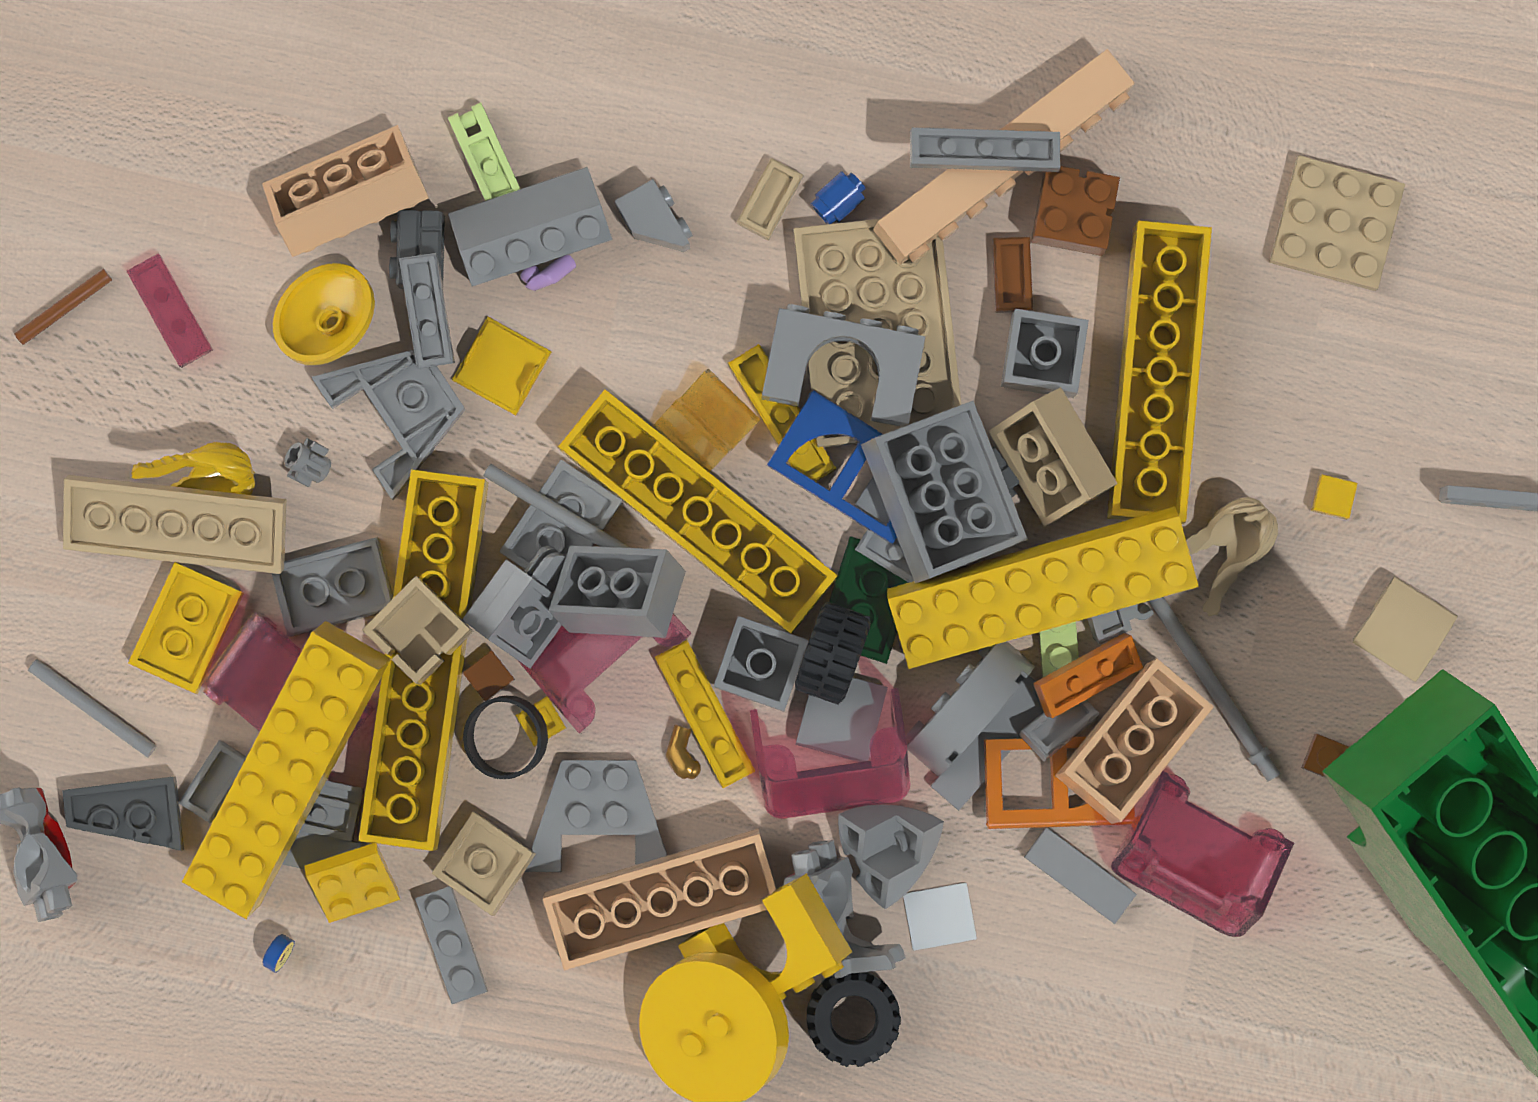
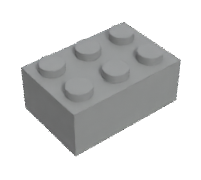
M569 546L549 612L569 633L666 638L686 571L667 549Z

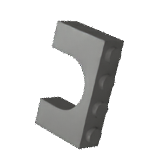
M788 304L787 309L779 308L762 400L798 407L806 366L812 355L828 343L847 341L864 348L872 356L877 366L878 386L871 421L900 427L909 424L926 336L918 335V329L908 326H897L896 331L882 328V322L862 318L860 319V324L845 321L846 316L836 312L825 311L823 316L809 314V308L800 305Z

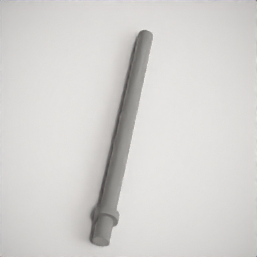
M1161 597L1150 600L1149 603L1250 754L1248 759L1251 764L1254 765L1256 763L1267 781L1277 777L1280 773L1268 756L1271 752L1267 747H1262L1165 598Z

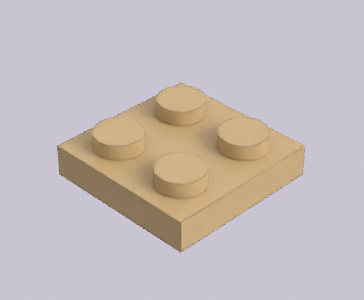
M473 812L431 874L489 915L495 916L536 853L480 814Z

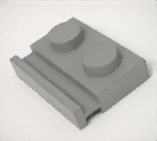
M327 780L300 831L353 841L365 788Z

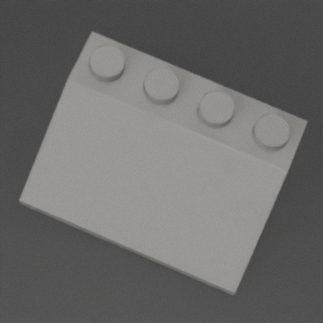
M974 401L888 432L861 444L915 583L930 579L1028 540Z

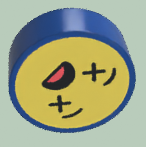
M284 934L278 935L264 955L263 966L277 973L289 958L295 941Z

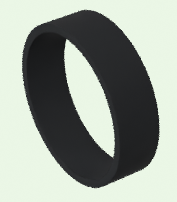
M506 695L487 700L471 712L464 726L463 743L469 760L481 773L495 779H512L531 771L538 765L547 748L548 731L543 716L534 705L523 698ZM507 702L520 707L530 716L536 727L538 743L535 755L531 762L521 771L502 772L496 770L481 758L474 742L476 721L481 712L492 703Z

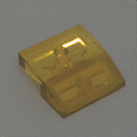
M707 369L680 398L675 400L656 421L654 426L670 442L710 473L761 419L710 369Z

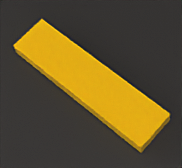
M760 344L728 362V365L779 446L799 414L800 409L797 406L762 400L769 359ZM816 438L803 444L788 459L792 468L815 482L836 470L825 449L817 447Z
M688 640L655 656L722 788L754 773L755 769Z

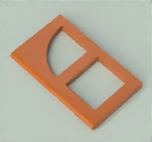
M1074 737L1050 757L1052 808L1003 810L1001 750H1031L1032 748L1023 739L984 740L987 829L1135 824L1136 820L1135 806L1122 822L1114 824L1106 820L1088 803L1069 808L1068 787L1055 775L1067 762V748H1078L1086 738Z

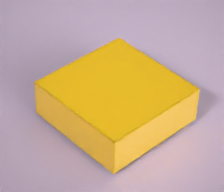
M1321 474L1311 511L1348 520L1358 483Z
M548 696L533 704L544 718L548 739L567 728ZM523 710L516 714V717L533 746L536 747L538 743L536 727L530 716Z

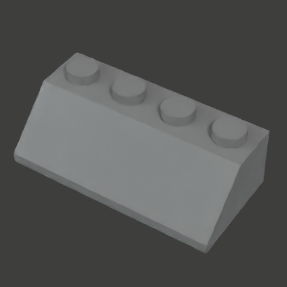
M588 167L448 213L472 287L613 240Z

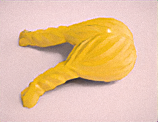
M223 442L208 443L189 453L164 456L160 460H154L151 463L139 462L133 465L131 478L133 479L154 478L167 475L184 467H193L188 477H183L170 486L251 495L255 486V472L252 469L248 455L238 446Z

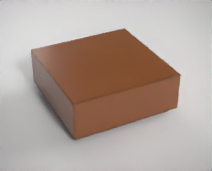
M493 650L463 672V675L484 701L493 698L515 680Z

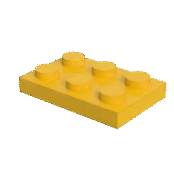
M174 562L128 664L198 694L244 592Z

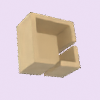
M417 576L362 629L385 654L392 656L397 651L400 655L397 654L392 661L419 685L445 661L439 656L442 652L451 655L474 632Z

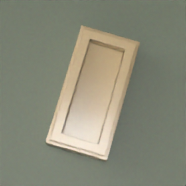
M771 158L740 214L737 224L769 241L803 179V174Z

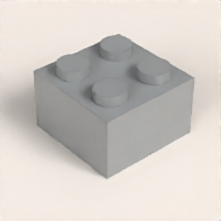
M1015 309L1011 316L1001 387L1048 394L1061 387L1068 398H1074L1079 388L1089 320Z
M738 616L713 687L784 712L809 640Z

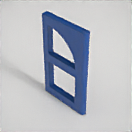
M813 390L809 393L807 401L766 466L866 529L874 532V534L890 544H893L897 536L890 519L885 526L842 499L867 460L861 444L883 434ZM825 435L851 437L859 441L830 490H827L786 464L799 447L812 439Z

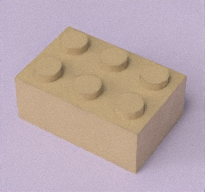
M1061 387L1031 402L989 430L990 435L1010 469L1019 480L1021 488L1044 527L1118 484Z

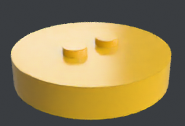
M717 952L698 953L686 957L654 980L642 1002L639 1029L642 1046L649 1063L669 1088L692 1102H743L768 1084L778 1073L785 1060L789 1043V1028L786 1012L779 995L771 983L757 969L737 957Z

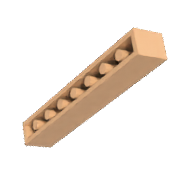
M1106 49L1000 130L1060 132L1061 152L1074 141L1071 136L1078 130L1082 129L1086 133L1102 120L1099 115L1110 107L1114 112L1130 99L1127 93L1135 83L1110 51ZM947 169L879 220L873 231L900 265L909 258L914 263L929 252L928 244L937 237L943 241L958 230L957 222L966 215L973 219L988 206L985 201L996 193L999 198L1017 184L1014 181L1016 177L1023 172L1029 176L1035 171Z

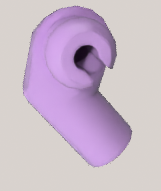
M568 254L559 257L541 272L536 265L526 268L521 272L520 278L527 284L526 288L536 291L560 281L576 268V263Z

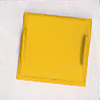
M487 317L452 381L516 416L552 352Z

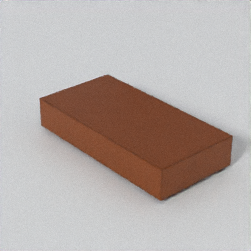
M1030 237L993 238L995 313L1014 312L1015 309L1033 311Z

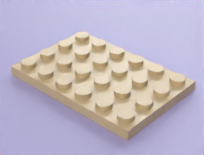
M881 219L794 228L801 304L810 309L809 314L823 316L825 311L836 312L845 315V321L860 324V319L862 318L882 322V328L896 331L897 326H908L918 329V335L926 336L908 425L960 406L961 396L943 241L937 237L928 244L930 250L914 263L909 258L900 265L873 231L877 222ZM836 341L822 346L812 355L808 361L811 392L813 390L882 434L902 428L900 426L871 421L878 386V370L872 356L864 348L855 343ZM825 435L816 438L817 447L859 443V441L843 435Z

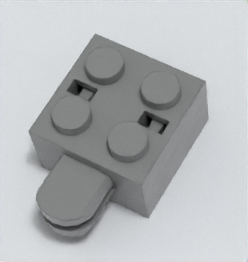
M543 546L524 572L506 559L462 620L486 639L531 669L562 626L550 614L549 608L566 556L559 553L553 547Z

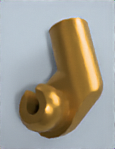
M674 725L666 751V758L678 777L682 779H695L700 774L701 765L699 761L692 759L686 749L692 730Z

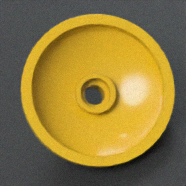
M340 263L321 265L298 277L286 289L274 313L273 334L281 351L293 361L304 365L329 363L349 352L366 333L374 314L375 298L369 281L357 269Z

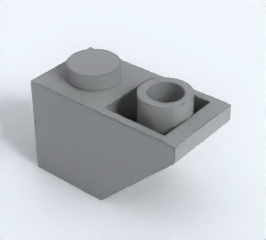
M652 179L615 200L616 208L634 239L681 252H686L690 249L688 238L693 235L683 217L676 220L669 207L674 205V201L664 185L658 188Z

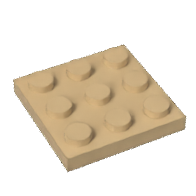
M1299 155L1295 162L1269 263L1372 291L1378 290L1405 183Z

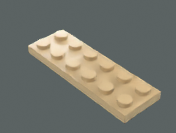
M68 475L64 478L63 549L281 574L284 570L287 499Z

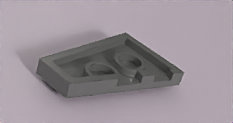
M176 776L62 790L65 821L68 828L134 840L180 851L184 850Z

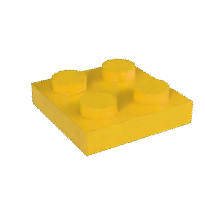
M376 842L304 866L306 878L329 923L400 900L396 883Z

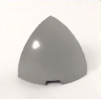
M897 805L856 807L840 813L838 818L839 836L845 855H853L860 869V874L856 876L857 881L865 892L884 909H887L903 897L922 875L937 848L944 821L931 814Z

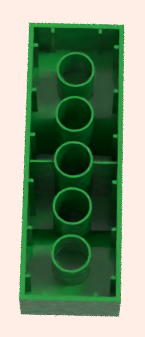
M1442 669L1356 743L1347 748L1343 754L1322 772L1359 824L1347 836V839L1416 937L1447 965L1493 1018L1526 1068L1538 1077V770L1496 705Z

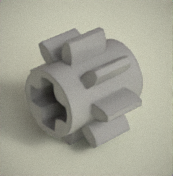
M306 438L304 445L300 442L293 444L289 448L284 461L285 466L290 469L287 477L307 487H310L312 481L316 483L323 481L331 468V460L325 456L329 449Z

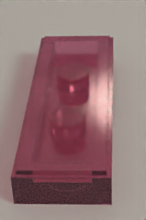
M159 253L127 270L130 279L179 367L183 368L213 351L211 344Z

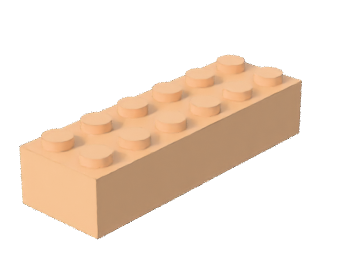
M755 829L544 892L542 899L565 971L765 911L767 908L762 900L774 892L776 886L759 829Z

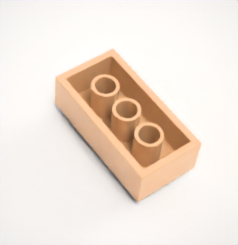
M398 125L262 183L275 225L292 257L303 252H310L317 246L333 239L345 237L354 230L370 223H377L391 214L405 208H412L419 202L429 198L415 161Z
M1156 658L1146 663L1055 776L1111 824L1122 822L1214 706Z

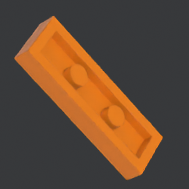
M1123 633L1034 682L1033 685L1045 716L1053 719L1143 668L1132 635Z

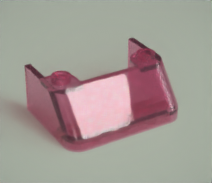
M899 689L889 690L894 727L880 729L871 737L869 743L871 761L798 772L794 755L787 747L778 744L762 746L757 709L750 710L762 797L766 811L775 818L785 819L902 800L908 794L911 782Z

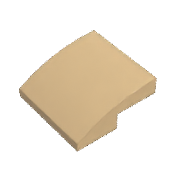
M1394 575L1374 604L1373 611L1354 636L1353 643L1416 682L1439 649L1458 616Z

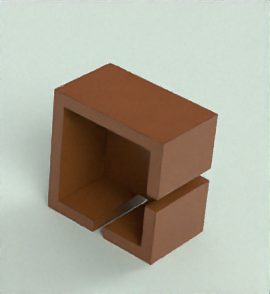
M1060 166L1058 172H1043L1031 243L1103 256L1108 247L1113 220L1111 214L1115 209L1120 177L1087 171L1083 178L1079 177L1080 169Z

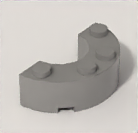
M1008 641L981 648L978 654L983 658L976 667L969 664L955 681L960 686L951 696L945 692L931 707L935 714L924 725L921 721H918L905 736L910 741L905 748L938 777L951 766L954 758L958 754L961 755L1017 691L1020 687L1019 683L1023 678H1027L1034 669L1035 665Z

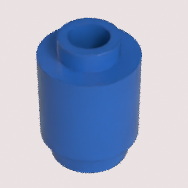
M840 172L815 194L816 199L810 204L827 224H832L834 221L840 222L865 200L862 192L866 188L852 172L847 176Z

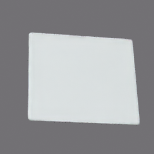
M967 883L910 892L903 896L914 951L977 939Z

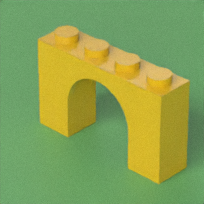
M807 873L781 886L762 900L786 944L787 959L783 971H764L751 964L738 948L725 923L702 929L678 945L684 958L698 953L717 952L728 954L747 962L771 983L781 1001L787 997L784 993L785 991L793 988L795 993H798L815 982L814 976L822 973L823 977L827 978L844 967L841 961L852 953L851 948Z

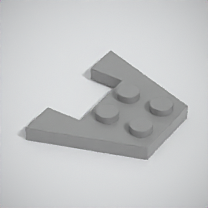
M414 349L311 377L332 409L363 389L403 448L372 469L393 501L409 482L411 469L418 470L466 410L437 366L417 369Z
M561 760L531 849L536 855L524 872H562V835H635V865L667 856L637 761Z

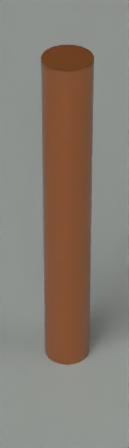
M103 268L14 333V335L22 345H25L111 282L112 278Z

